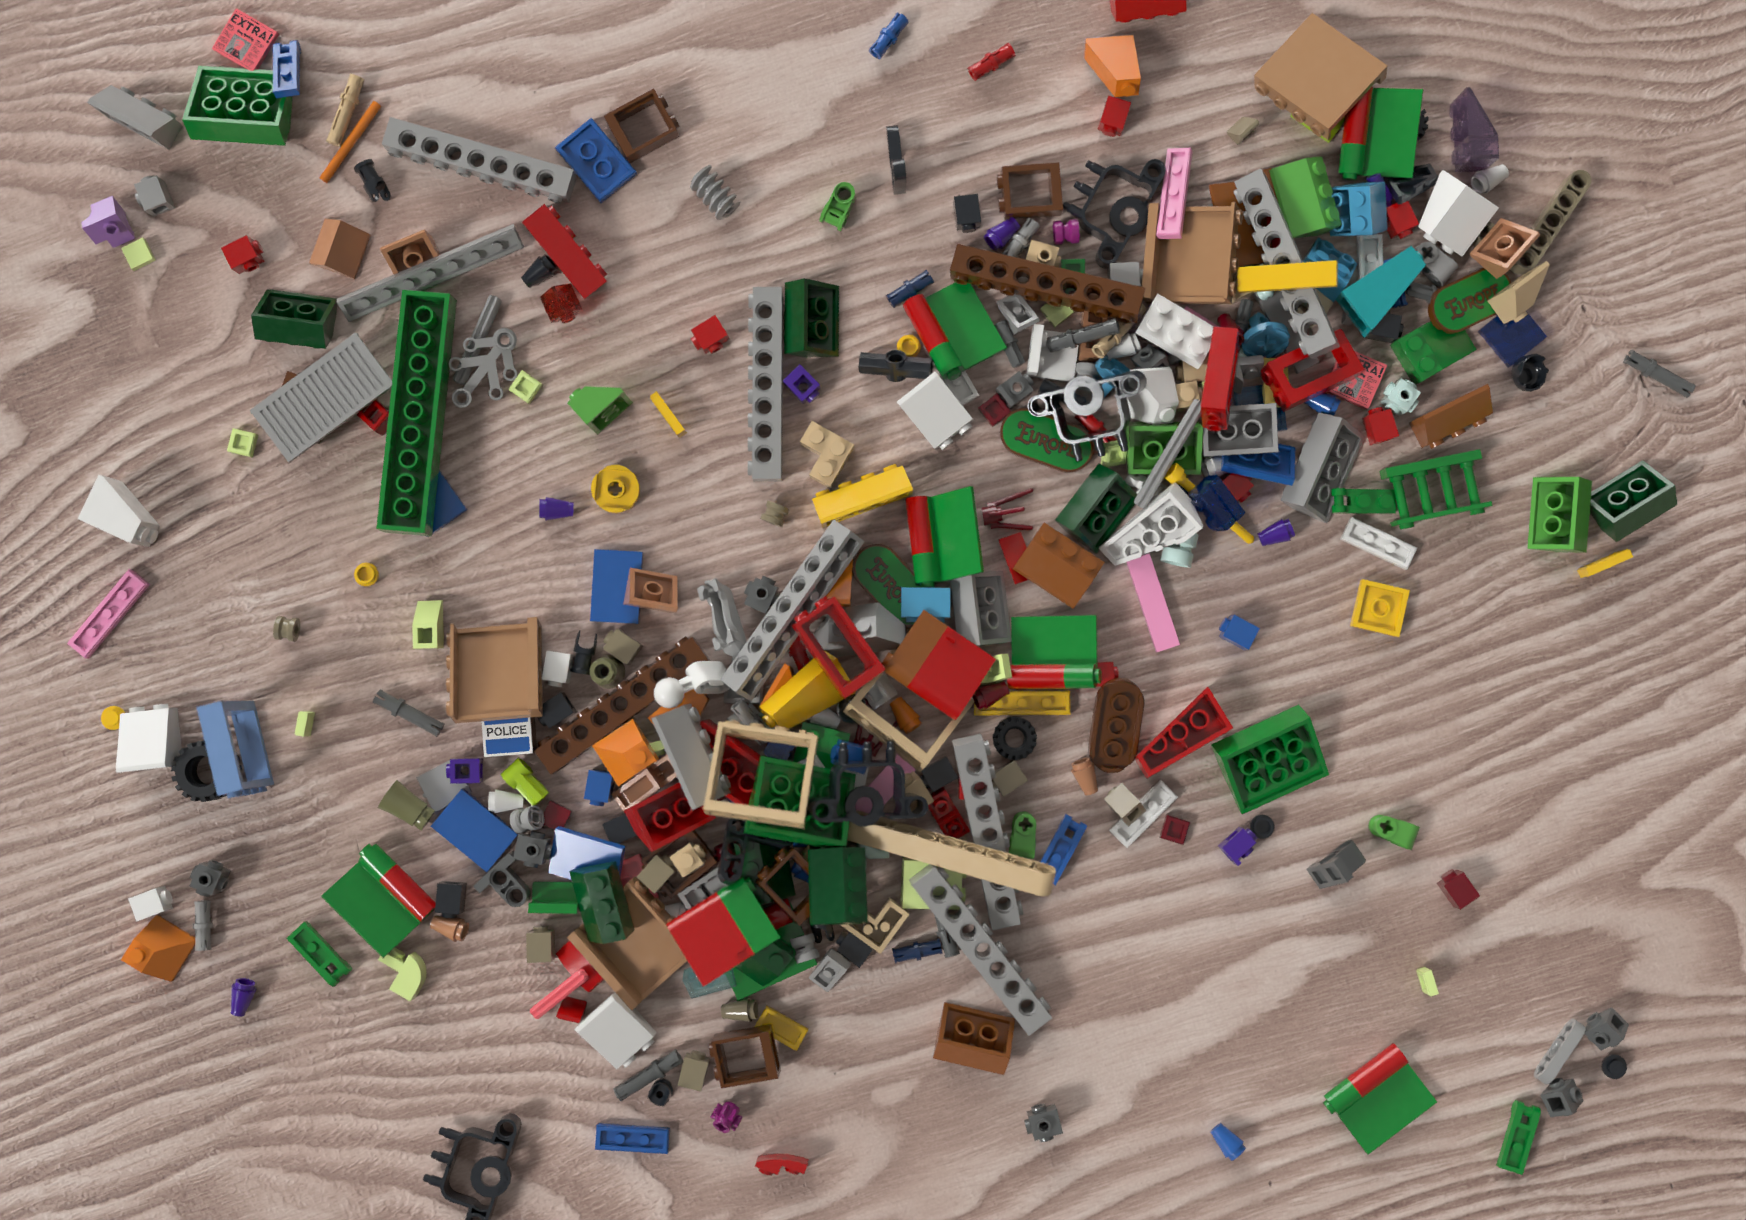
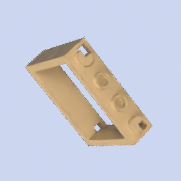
M897 649L891 650L890 653L894 654ZM882 672L860 689L843 712L886 746L887 741H894L896 754L921 772L975 701L970 699L960 716L956 720L951 719L926 753L861 702L883 674Z
M736 720L719 722L703 808L705 814L804 828L818 736L813 735L814 733L806 732V730H799V733L789 732L788 728L780 726L768 729L759 723H750V726L740 725V722ZM726 736L809 748L798 813L715 801Z

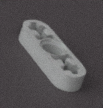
M1575 1019L1569 1020L1536 1067L1534 1077L1545 1085L1551 1083L1583 1037L1586 1027Z

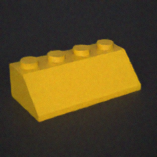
M896 464L883 468L884 473L875 475L872 472L861 476V481L852 484V481H847L839 484L838 490L830 492L829 489L816 493V498H813L812 501L822 528L829 526L833 520L841 522L911 496L913 488L904 467H897Z

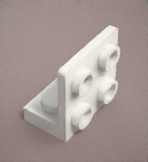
M1034 324L1031 333L1026 373L1030 377L1070 382L1075 377L1078 345L1073 349L1068 347L1050 353L1046 342L1047 337L1060 335L1064 332L1043 330L1044 325Z

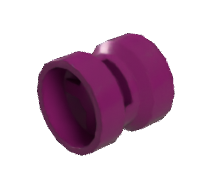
M1077 219L1065 222V225L1062 221H1053L1054 245H1062L1065 240L1071 244L1079 243L1080 235Z

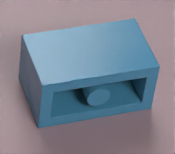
M901 588V618H906V622H915L921 612L925 610L941 622H945V618H950V588Z

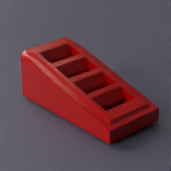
M376 399L364 413L362 411L365 408L359 411L357 415L376 433L384 435L387 432L389 409ZM379 409V411L374 415V417L370 419V417L375 413V411Z

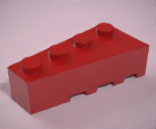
M543 204L523 220L522 223L580 295L586 299L607 282L604 277L608 274L599 263L594 265L589 258L592 254L583 244L580 247L574 241L576 235L568 225L565 227L561 225L558 221L561 216L551 205L548 208Z
M1209 687L1204 689L1135 757L1146 779L1233 729Z

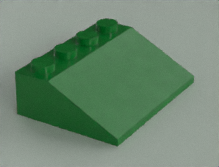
M198 66L182 121L190 140L286 146L291 124L293 96L275 97L273 93V70L255 69L250 71L244 68Z
M1299 704L1211 744L1218 765L1242 815L1329 775L1311 718Z
M760 756L748 806L798 813L806 764ZM814 766L809 799L829 796V774L831 769ZM842 772L840 801L836 808L837 815L845 814V798L854 789L856 774ZM819 804L816 807V815H820L823 812V804ZM806 814L805 827L797 828L746 820L744 833L822 848L846 847L849 821L819 822Z

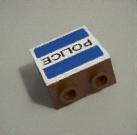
M535 717L482 721L484 757L535 753L534 751L537 749Z

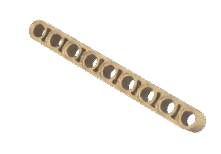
M857 811V813L862 816L868 814L862 811ZM880 817L873 825L866 827L857 826L849 821L847 836L849 841L1039 896L1051 895L1056 869L1051 865Z

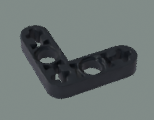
M898 125L886 126L894 195L906 194L905 160L904 158L902 159Z
M730 818L725 828L718 867V878L726 885H732L738 881L743 870L747 841L781 849L791 847L794 842L744 833L745 828L737 831L736 826L732 824L740 821V826L745 827L746 820ZM730 843L737 844L740 847V854H730L728 845ZM730 861H735L732 865V872L736 874L729 878L728 873L724 871L730 866Z

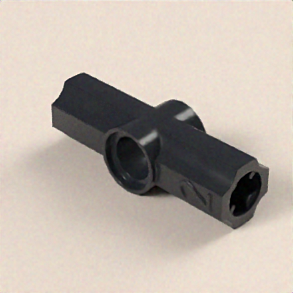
M891 350L886 354L861 352L858 369L861 374L886 376L887 380L891 382H900L906 378L926 379L932 374L933 360L932 358L906 356L901 350Z

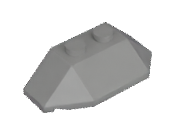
M878 602L843 607L873 652L897 649L906 636L905 624ZM827 615L813 634L824 651L834 657L856 655L833 620Z

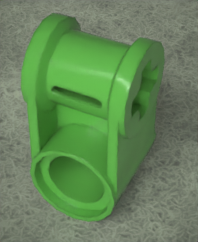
M841 182L836 185L819 219L821 223L827 222L837 227V230L840 232L848 220L856 199L854 187L850 183ZM843 190L851 193V197L847 200H841L838 195Z
M1020 811L1013 817L1009 854L1034 859L1037 825L1035 818L1029 812ZM1026 817L1030 825H1026L1025 829H1023L1019 822H1022Z
M1383 815L1373 816L1368 825L1373 835L1409 850H1412L1420 827ZM1381 823L1386 826L1385 830L1380 827Z

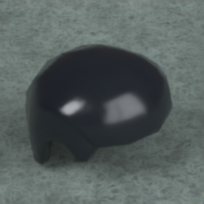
M1537 353L1520 357L1514 363L1511 374L1517 388L1526 392L1541 388L1549 372V369L1544 365L1546 360L1544 356Z

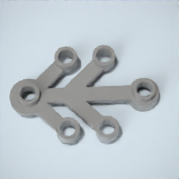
M501 328L494 333L493 337L480 339L469 337L464 340L463 347L468 352H473L477 348L493 347L488 355L468 358L453 357L450 359L449 367L453 371L479 366L463 389L460 388L454 391L452 401L457 407L464 408L471 403V393L487 372L490 384L489 397L493 400H500L503 397V390L499 385L496 359L501 353L505 366L503 370L504 379L513 381L517 378V370L514 368L511 352L516 346L517 338L512 330ZM505 335L509 338L507 345L500 343L501 336ZM468 340L474 341L475 348L467 349L466 342ZM455 359L461 362V366L458 369H454L451 365V362ZM508 369H512L515 372V376L512 379L507 378L505 375ZM495 388L501 392L498 398H494L491 395V391ZM460 393H464L467 397L463 403L457 400V396Z

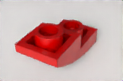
M942 787L932 793L931 796L934 801L928 805V809L944 835L959 839L969 833L970 829L945 788Z
M570 940L555 953L571 976L579 969L585 970L589 978L580 986L587 992H591L604 980Z
M765 1154L758 1156L755 1167L759 1168V1172L772 1176V1174L778 1175L781 1166L785 1167V1170L791 1174H805L809 1159L791 1154Z

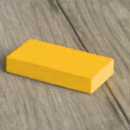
M656 391L650 395V399L676 435L681 438L687 434Z
M1630 549L1619 550L1580 567L1577 571L1580 578L1589 577L1633 558Z
M768 1005L764 1008L755 1025L756 1027L772 1024L775 1040L795 1051L798 1050L809 1028Z

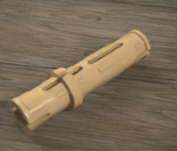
M350 74L344 93L340 94V105L326 139V142L334 146L341 147L353 110L359 104L358 97L365 82V79H362V77Z
M1143 304L1138 320L1146 313V308ZM1118 321L1120 333L1115 334L1111 340L1110 338L1113 335L1101 338L1092 347L1093 353L1098 358H1104L1113 346H1118L1121 343V338L1135 323L1125 324Z

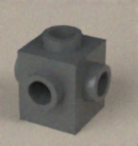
M1151 344L1131 358L1135 366L1134 369L1170 367L1166 353L1160 348L1157 350Z
M762 576L761 579L755 578L754 582L749 581L744 592L747 595L744 604L767 614L780 596L777 593L779 588L774 586L776 581ZM766 590V596L760 598L759 592Z
M531 831V834H519L513 859L524 861L525 866L538 868V865L546 863V860L551 859V839L545 838L544 833Z
M215 860L199 863L191 872L190 878L192 881L189 886L195 888L197 894L205 897L222 893L228 885V877L231 870L223 867L222 863Z
M1611 1007L1601 1013L1595 1012L1590 1015L1586 1021L1587 1025L1584 1034L1602 1051L1608 1047H1616L1623 1041L1629 1024Z
M1556 1078L1549 1083V1086L1540 1095L1550 1117L1570 1116L1577 1112V1108L1584 1101L1582 1092L1577 1087L1574 1079L1563 1080V1078Z
M1038 1104L1032 1106L1030 1111H1027L1028 1119L1024 1120L1027 1134H1033L1035 1141L1047 1142L1054 1139L1055 1135L1063 1134L1055 1104L1049 1106Z

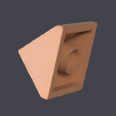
M1501 218L1471 251L1470 255L1498 279L1513 267L1540 234L1535 230Z
M325 219L309 264L355 279L371 235L341 220Z
M425 229L380 248L393 274L440 255L433 237Z
M630 568L623 605L667 613L677 612V576Z

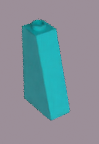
M1410 246L1344 289L1336 298L1338 304L1364 338L1371 333L1425 267L1426 264L1423 256Z

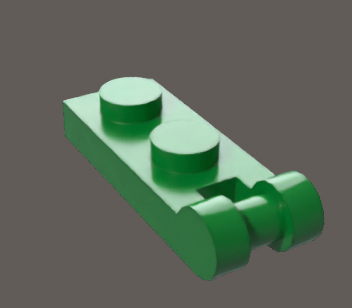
M1331 489V496L1334 497L1333 514H1396L1394 489ZM1344 497H1347V506L1344 505Z
M304 921L286 938L332 987H335L340 982V978L343 975H348L353 970L351 965L339 956L308 921ZM332 963L337 967L333 972L327 968Z
M1517 1100L1513 1102L1510 1120L1496 1166L1523 1175L1539 1122L1540 1107L1533 1105L1528 1107L1523 1102ZM1522 1115L1528 1117L1527 1123L1521 1122Z

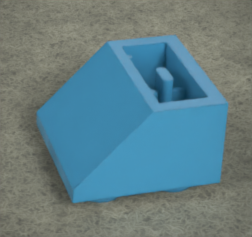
M1365 182L1332 187V198L1334 197L1335 206L1339 211L1342 225L1331 230L1330 236L1375 235L1388 230L1385 182Z
M1318 237L1304 257L1303 262L1337 260L1338 287L1316 288L1334 302L1347 286L1358 263L1350 255L1335 249L1329 241Z

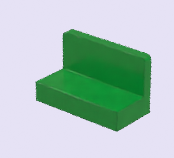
M535 881L532 883V901L528 903V913L577 914L580 912L572 882Z

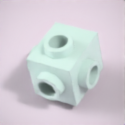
M1400 379L1395 383L1391 381L1383 391L1385 396L1380 403L1386 409H1391L1394 415L1401 416L1406 412L1411 413L1419 403L1417 398L1421 392L1416 389L1417 386L1410 380Z

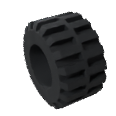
M205 741L187 744V748H182L179 751L181 755L175 756L173 760L176 762V766H171V771H175V776H172V782L177 781L178 783L175 786L177 791L183 790L181 795L185 798L191 797V800L195 802L213 801L227 796V794L217 795L214 780L211 784L206 785L197 775L198 763L203 757H208Z

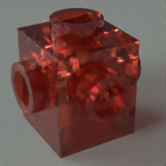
M571 283L552 286L540 296L551 323L561 321L565 324L575 319V315L582 310Z

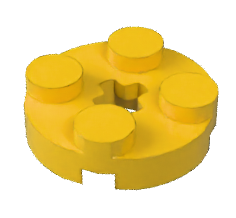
M609 465L593 478L591 494L597 505L603 510L610 513H623L632 509L638 501L640 484L636 475L627 467ZM615 483H619V487L622 488V492H618L617 496H613V492L609 491V488L613 487Z

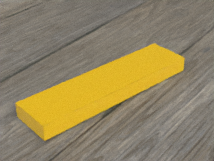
M1337 260L1237 267L1238 293L1338 287Z
M1009 691L1008 695L1001 698L988 709L982 708L979 710L974 703V716L1071 715L1070 691Z

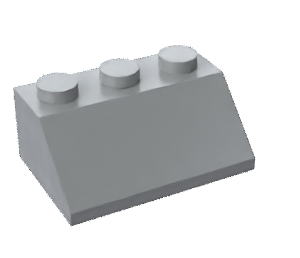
M110 85L88 100V104L107 118L168 150L183 126L176 120L177 115L163 108L162 112L155 108L156 104L144 97L140 101L134 97V92L123 86L118 89Z
M1276 403L1231 406L1227 430L1211 431L1203 428L1204 457L1278 452Z
M986 571L950 580L956 632L976 646L1011 642L1003 571Z

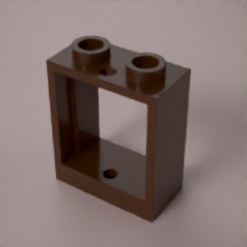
M654 88L604 115L610 130L629 163L679 137L677 128L680 127L674 114L668 115L665 108L669 106L662 93L657 95ZM655 104L669 130L633 149L619 123Z
M1059 162L1002 166L1001 173L997 175V189H1002V198L998 199L999 213H1004V220L1010 217L1023 219L1061 216L1063 201ZM1048 173L1050 205L1011 207L1009 176Z
M696 830L683 836L689 843L693 841L695 845L699 844L706 854L704 857L706 862L675 888L667 880L659 889L664 897L668 895L672 899L718 862L714 853ZM676 840L651 852L644 859H642L641 861L644 864L642 866V869H644L658 853L664 851Z
M784 847L774 856L776 860L770 866L766 865L758 872V878L754 882L795 924L800 926L810 916L809 894L792 910L767 884V881L790 858L809 876L808 862L794 848L788 847L786 849Z
M772 1024L716 1033L711 1043H709L710 1056L715 1058L716 1066H714V1076L716 1081H720L721 1089L779 1078L781 1067ZM760 1037L766 1067L729 1073L723 1043Z

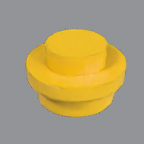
M905 335L897 343V350L903 351L906 356L916 357L921 349L919 340L913 335Z
M361 563L354 571V578L359 585L369 587L377 582L379 571L371 563Z
M109 706L104 709L101 714L103 726L109 730L119 729L120 714L125 713V711L118 706Z

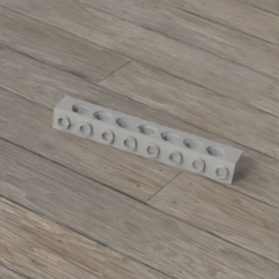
M392 117L389 118L382 145L391 156L402 158V155L411 157L410 160L415 163L424 165L425 162L434 164L433 167L442 171H447L448 168L456 170L458 175L470 178L471 175L477 176L480 181L488 184L498 182L502 184V187L512 191H516V188L525 190L526 194L533 197H539V194L547 196L549 201L561 204L562 201L570 202L577 179L574 169ZM416 139L413 146L406 147L408 140ZM433 145H439L437 152L429 153V149ZM455 152H462L458 160L451 159ZM484 158L483 165L479 167L474 166L477 159ZM500 165H507V170L504 173H497ZM524 171H529V178L526 180H521V173ZM546 178H553V183L550 186H542Z
M1260 168L1234 181L1237 187L1234 190L1236 199L1239 204L1243 203L1246 211L1243 212L1248 225L1252 224L1255 232L1252 233L1257 246L1261 245L1264 250V254L1261 255L1264 264L1277 265L1286 259L1290 260V264L1304 263L1264 171ZM1257 195H1261L1262 201L1258 205H1252V199ZM1271 217V223L1266 227H1261L1262 219ZM1273 239H1281V243L1277 248H1270V243ZM1315 288L1297 289L1294 292L1281 290L1283 295L1280 298L1281 304L1285 311L1289 310L1292 319L1289 322L1294 333L1299 332L1302 340L1298 343L1304 355L1308 354L1314 359L1340 347ZM1302 303H1309L1308 311L1306 313L1299 314V305ZM1314 324L1318 325V332L1313 336H1308V328Z
M753 287V294H749L748 297L749 309H753V318L748 319V330L753 332V342H748V355L753 356V365H748V380H753V389H748V404H752V413H748V428H752V437H748V451H752V461H748V475H752L753 481H782L783 290L782 287ZM764 308H769L772 310V314L769 318H761L759 316L760 311ZM769 332L772 334V338L768 342H762L759 340L760 334ZM764 355L772 358V362L768 366L759 364V359ZM761 380H770L772 382L771 387L768 390L760 389L759 383ZM769 403L772 406L771 411L768 414L760 413L759 406L761 404ZM762 427L771 428L772 433L769 437L762 438L759 436L758 433ZM761 451H770L772 454L771 459L767 462H761L758 459Z
M833 520L720 680L739 695L752 701L797 638L798 634L791 626L796 623L794 618L805 610L810 613L816 609L814 604L829 593L865 541Z
M981 734L953 739L952 743L973 843L1006 852V848L1010 847L1007 833H1002L1001 825L1005 824L1003 811L997 809L996 802L1000 801L998 787H993L992 779L996 778L993 763L988 764L987 756L991 755L988 740L984 741ZM977 758L981 760L977 767L969 766V762L972 759ZM977 782L986 783L985 787L981 790L973 788ZM983 805L990 806L989 811L986 813H980L978 810ZM988 828L995 829V832L990 836L983 834ZM981 879L992 930L1020 925L1019 916L1024 915L1021 901H1016L1015 893H1018L1019 890ZM1001 897L1009 898L1005 903L997 902Z
M931 864L927 865L909 879L912 887L1030 1036L1052 1019L1048 1011L1051 1009L1050 1005L1043 996L1038 998L1035 995L1036 987L1029 978L1026 980L1022 978L1019 974L1022 972V969L1014 959L1012 961L1008 960L1005 956L1008 951L1000 941L995 943L990 937L993 932L985 922L980 924L976 919V916L979 914L971 903L966 905L961 898L964 895L957 885L951 886L946 879L949 878V875L944 868ZM943 886L945 888L943 894L939 896L932 894L934 888ZM952 905L959 906V911L956 914H948V908ZM965 925H974L970 933L962 932ZM981 943H987L988 948L985 951H977V947ZM995 962L1003 963L999 970H992L991 968ZM1012 980L1017 981V985L1013 989L1006 988L1008 982ZM1024 1000H1032L1028 1007H1021V1003Z

